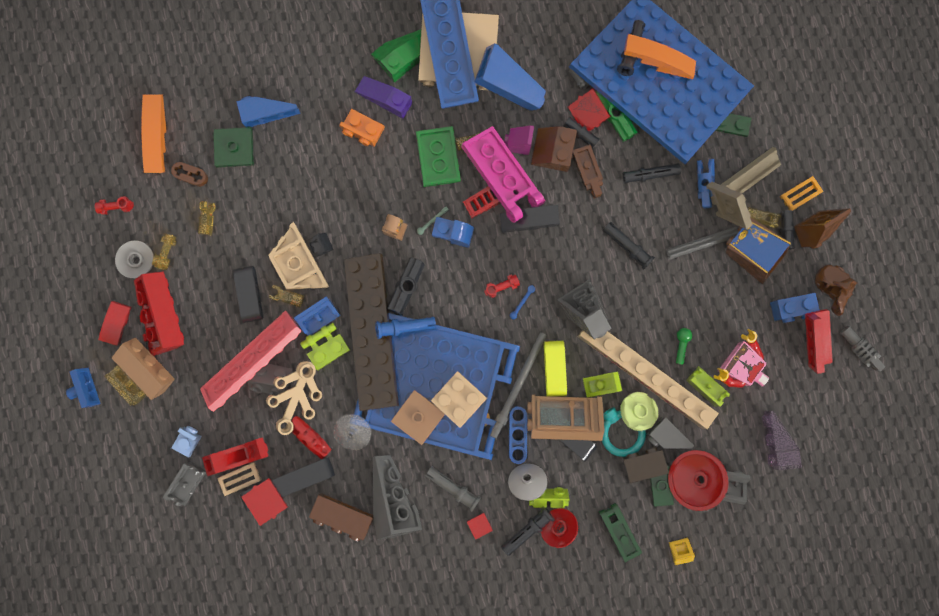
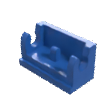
M326 296L294 317V319L308 336L341 315Z

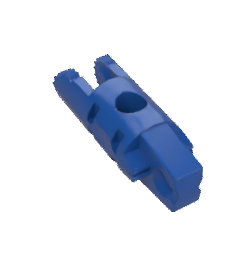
M709 159V173H703L702 160L697 161L698 199H702L703 208H712L711 197L713 194L711 190L704 186V183L715 182L714 159Z

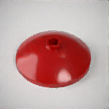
M701 450L685 452L678 456L670 467L668 482L671 493L684 507L695 511H705L714 508L724 499L728 490V475L721 461L711 453ZM700 476L704 477V483L699 481Z

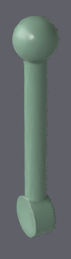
M444 207L441 210V212H439L435 217H433L422 228H418L417 233L419 235H422L424 233V230L428 228L433 222H435L436 217L442 216L449 209L447 207Z

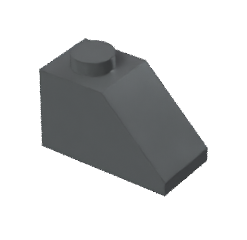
M662 417L646 433L650 437L648 441L656 448L658 446L660 448L694 447L665 417Z

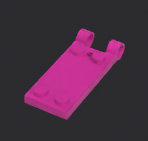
M493 126L461 145L464 152L506 210V215L511 222L514 223L523 217L522 210L515 203L522 197L527 195L532 207H540L545 203L543 195L535 187Z

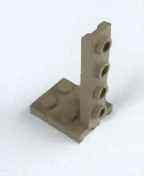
M775 147L766 151L721 185L715 182H710L706 185L707 189L712 191L711 201L712 204L717 205L718 211L716 215L744 229L752 226L751 214L747 209L746 199L742 193L781 165Z

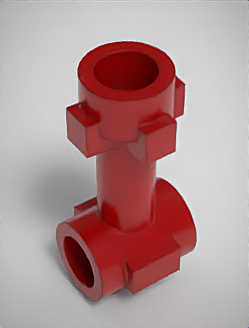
M126 196L118 198L117 202L106 203V200H99L100 202L95 203V210L98 214L101 213L102 215L107 214L108 210L115 209L130 212L133 209L134 202Z
M511 274L507 276L508 280L496 285L492 283L487 284L486 290H484L485 296L494 298L499 291L509 287L512 290L516 289L520 285L518 277Z

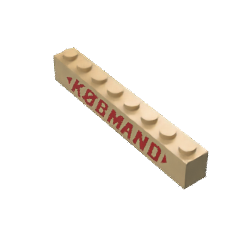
M583 330L577 336L700 428L708 429L719 414L608 331L603 337L596 338L595 340Z

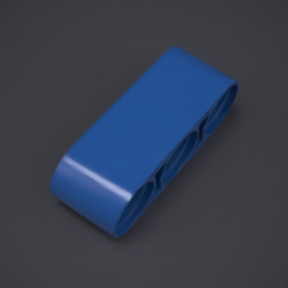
M516 406L509 412V458L512 462L521 464L527 458V412L524 408ZM519 409L523 412V418L516 421L512 415L515 410ZM516 429H520L523 432V437L520 440H515L512 436ZM514 450H522L523 456L521 459L516 460L512 457Z

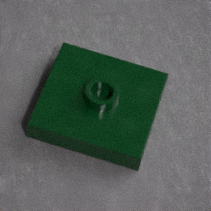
M251 127L214 129V166L216 168L254 166L253 129Z

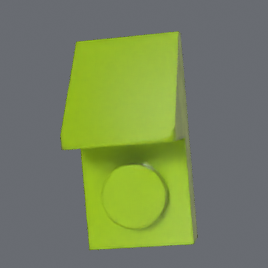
M618 372L583 378L587 397L622 391Z

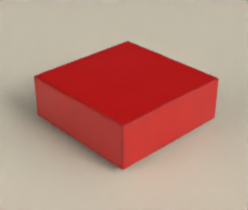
M484 512L467 521L475 540L493 531Z

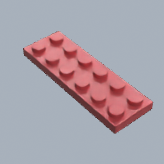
M286 310L200 388L210 410L214 412L218 407L223 406L232 394L237 393L244 383L251 380L256 372L265 367L276 354L280 353L290 341L298 336L301 329Z

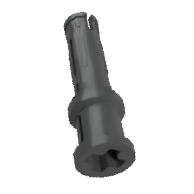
M433 466L425 475V477L454 496L456 502H461L467 506L470 512L474 510L481 499L480 496L477 497L469 492L466 486L461 487Z

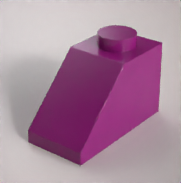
M534 126L510 128V133L505 134L504 143L512 153L529 155Z

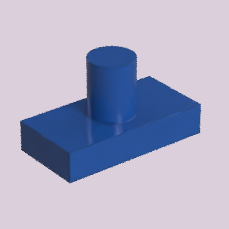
M89 368L70 371L74 386L66 390L67 397L71 400L78 397L81 408L101 404Z

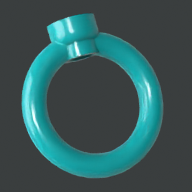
M612 407L603 413L604 435L602 443L611 454L619 457H627L626 455L637 453L645 442L646 430L638 431L637 441L632 447L628 449L616 448L609 440L608 431L611 424L622 418L621 410L617 411Z

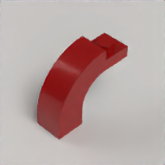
M262 437L202 457L207 476L268 457V447Z

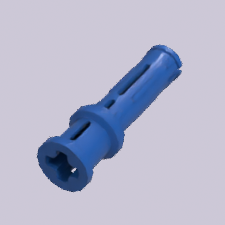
M434 317L406 321L392 319L390 322L383 323L376 321V336L378 339H381L382 336L393 335L397 337L400 333L435 329L436 326L434 324L436 322Z

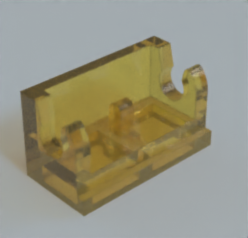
M119 365L104 376L129 405H137L147 396Z

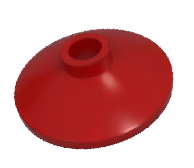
M553 509L550 513L555 520L553 522L550 521L542 528L541 535L548 545L555 548H563L571 544L576 538L578 521L575 515L567 509ZM561 527H564L563 532L560 533V532H559L560 528H561Z

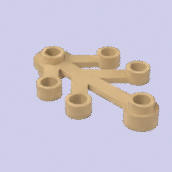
M303 361L298 364L295 372L285 377H276L273 383L278 389L285 388L288 383L297 380L295 387L276 396L269 395L266 399L267 405L274 408L279 403L290 398L283 418L279 419L276 423V429L282 435H288L293 430L291 418L298 401L303 409L302 416L304 418L312 419L315 416V411L310 407L303 390L305 383H307L310 389V399L319 401L322 398V393L318 390L313 379L316 369L311 362ZM307 367L308 372L303 374L302 370ZM282 379L283 384L278 386L277 382ZM314 392H318V396L316 398H313ZM272 398L276 399L274 404H270ZM307 410H311V414L309 416H306ZM286 422V427L281 429V424Z

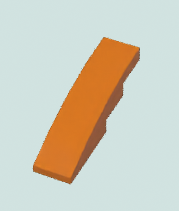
M628 34L624 55L641 58L640 63L656 66V71L689 79L694 78L696 66L694 59L661 43Z
M143 95L142 156L144 173L165 172L163 153L166 152L164 138L166 122L163 95Z

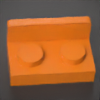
M353 109L350 110L344 123L341 122L339 124L344 135L350 138L352 136L358 138V141L365 146H369V144L375 146L385 128L384 125Z

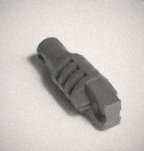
M848 325L840 331V334L850 343L851 350L867 367L872 366L877 372H881L886 367L879 359L881 355L865 338H860L851 326Z

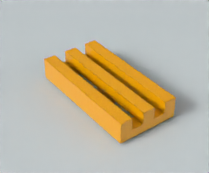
M812 176L782 194L780 198L784 200V204L789 208L788 210L793 211L822 193L823 190ZM812 182V186L790 199L787 197L804 185ZM815 188L817 190L797 204L793 205L791 203Z

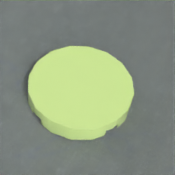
M644 392L629 394L623 399L621 404L623 421L629 428L635 431L651 428L658 419L656 402Z

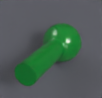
M681 328L677 332V339L679 340L677 364H684L687 343L692 339V332L688 328Z

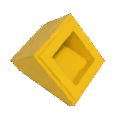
M688 538L669 542L675 565L694 561L695 555Z

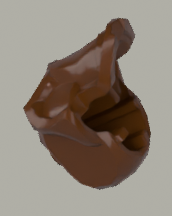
M825 265L815 275L817 288L834 300L831 311L836 316H841L844 313L848 299L853 295L852 292L857 282L848 273L844 272L843 268L837 265Z

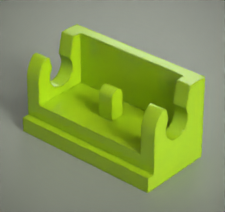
M699 366L686 380L715 407H721L724 403L723 399L730 396V393Z

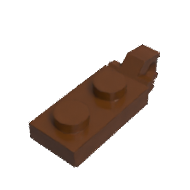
M591 145L573 150L572 155L586 190H591L594 199L601 197L602 191L600 186L603 185V177Z

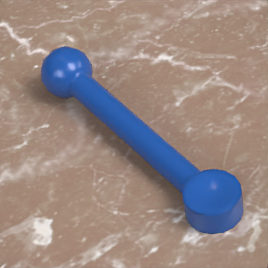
M533 285L528 287V292L515 311L510 313L511 319L517 318V313L531 293L535 292Z

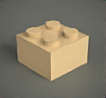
M457 371L434 396L431 402L461 428L486 401L487 397Z

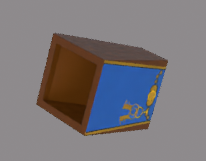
M750 218L752 226L748 229L739 226L737 230L739 233L736 237L732 236L726 243V254L755 279L764 284L785 257L791 243L753 218Z

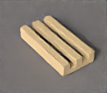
M255 462L217 478L224 496L262 480L258 474V469H256ZM247 469H252V472L227 483L223 481ZM254 475L255 479L227 491L226 487Z

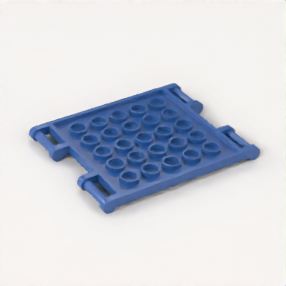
M389 313L390 320H414L411 318ZM435 325V329L400 333L397 337L391 335L399 406L368 410L366 419L362 420L363 411H359V401H357L354 416L351 417L350 423L413 439L393 424L391 420L414 390L431 402L434 396L458 371L487 399L461 428L447 415H444L424 443L492 460L495 438L489 435L496 421L487 418L496 380L509 384L512 382L511 374L520 346ZM508 349L509 354L503 376L498 375L503 350ZM488 424L490 429L485 449L480 451L478 449L484 425Z

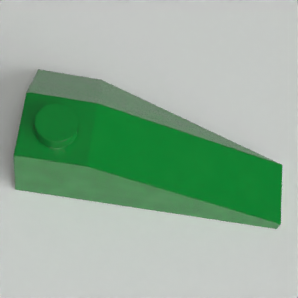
M422 29L388 41L371 54L394 83L420 62Z

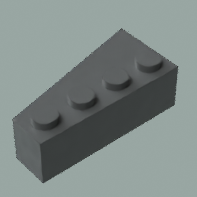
M590 280L585 281L557 299L568 319L594 340L603 337L607 331L612 329L601 300Z

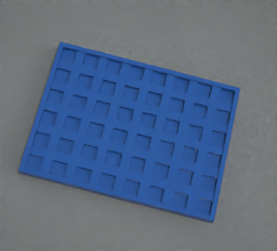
M631 0L569 66L570 69L683 164L690 160L754 87L752 83L651 0ZM642 20L646 24L642 34L643 38L666 45L696 61L694 78L689 79L656 71V66L640 63L641 58H638L634 64L633 75L624 76L619 74L617 67L621 64V54L625 50L626 38L628 34H631L634 21Z

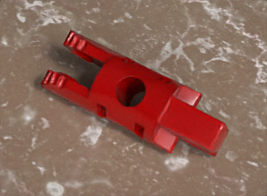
M293 417L291 420L293 423L292 433L312 453L324 459L332 449L300 417Z

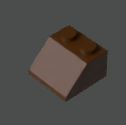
M560 126L538 128L531 165L568 172L577 130Z

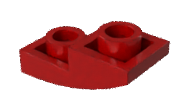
M115 301L110 303L98 340L116 346L120 344L124 326L128 322L130 306Z

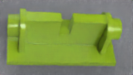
M561 487L554 489L546 488L539 498L529 501V506H533V508L545 506L547 508V501H550V508H565V506L569 505L568 489Z

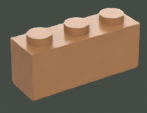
M137 338L122 343L112 357L119 367L151 400L163 394L175 380Z

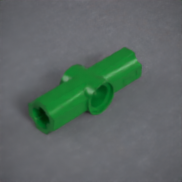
M596 91L610 115L607 120L612 123L622 142L636 135L638 132L629 117ZM617 110L620 116H614L612 111Z

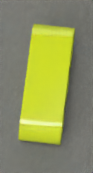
M544 341L546 395L548 397L567 396L564 341Z

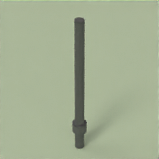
M539 333L501 413L497 414L496 423L489 435L492 438L497 439L502 427L508 421L507 416L547 336L544 333Z

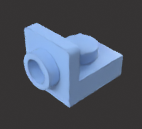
M187 426L179 428V435L172 449L190 457L202 436L197 434L198 431L195 428Z

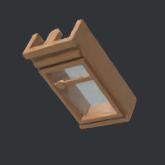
M532 394L531 402H527V414H531V419L527 421V431H531V439L602 441L604 435L602 397H548Z

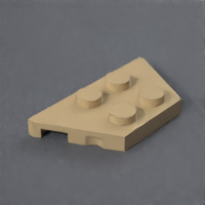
M294 222L291 223L284 237L280 238L278 245L268 255L287 290L328 288L329 285Z

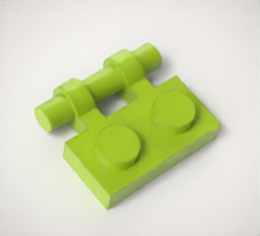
M334 323L321 327L319 332L314 335H308L306 340L300 343L303 349L309 346L312 347L313 351L307 355L317 371L350 351L341 334L335 337L332 336L331 332L337 329ZM326 337L328 341L318 346L316 342Z

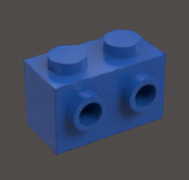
M816 293L770 302L774 321L782 320L783 323L795 321L794 317L801 316V319H805V313L820 311Z

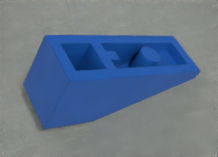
M251 96L236 101L241 121L246 128L300 114L297 105Z

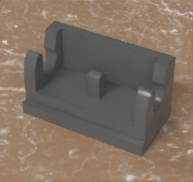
M191 462L184 463L164 494L163 499L176 502V506H186L206 471Z

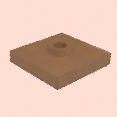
M414 390L391 422L423 445L445 414L436 405Z

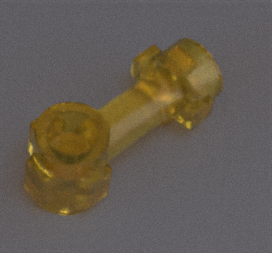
M165 234L161 238V242L164 244L160 255L155 254L152 265L160 270L168 269L171 259H168L167 256L171 245H176L175 236Z

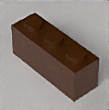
M323 493L318 495L309 518L313 519V523L320 526L326 524L331 527L332 531L340 534L342 532L347 533L349 538L355 541L366 538L373 521L372 514Z

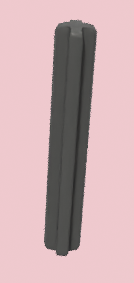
M733 227L667 249L666 255L668 259H673L728 241L732 236L736 237L739 231H737V227Z

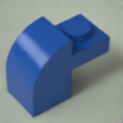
M436 217L432 237L451 241V244L469 248L474 227L458 220L452 221Z

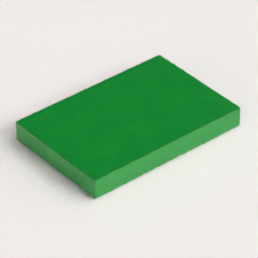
M453 126L416 131L423 186L429 187L461 182Z

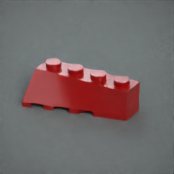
M164 271L141 274L134 280L137 303L139 306H142L139 315L140 322L145 324L146 334H143V340L148 342L149 352L155 356L184 345V335L180 331L179 318L174 310V301L170 295L168 280L164 275Z

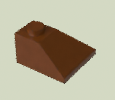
M851 209L820 210L794 226L801 247L815 249L822 246V243L832 236L851 213Z

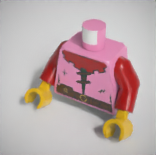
M747 329L749 332L748 336L741 335V338L746 340V342L742 341L736 345L723 365L717 368L720 373L719 376L714 375V379L722 381L728 387L742 388L744 386H751L754 381L764 386L769 380V377L761 372L766 366V362L756 340L757 334L750 329Z

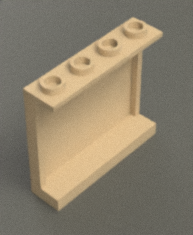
M462 13L475 79L486 47L494 43L497 44L499 15ZM422 16L419 82H422L423 86H434L436 78L424 16ZM476 84V86H479V90H488Z

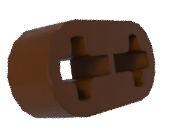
M177 162L171 168L172 175L175 178L194 186H204L208 181L206 172L189 164ZM183 167V170H185L188 173L187 175L183 173L179 175L177 170L182 169ZM192 174L197 176L200 174L203 178L202 180L198 179L197 181L194 177H192Z

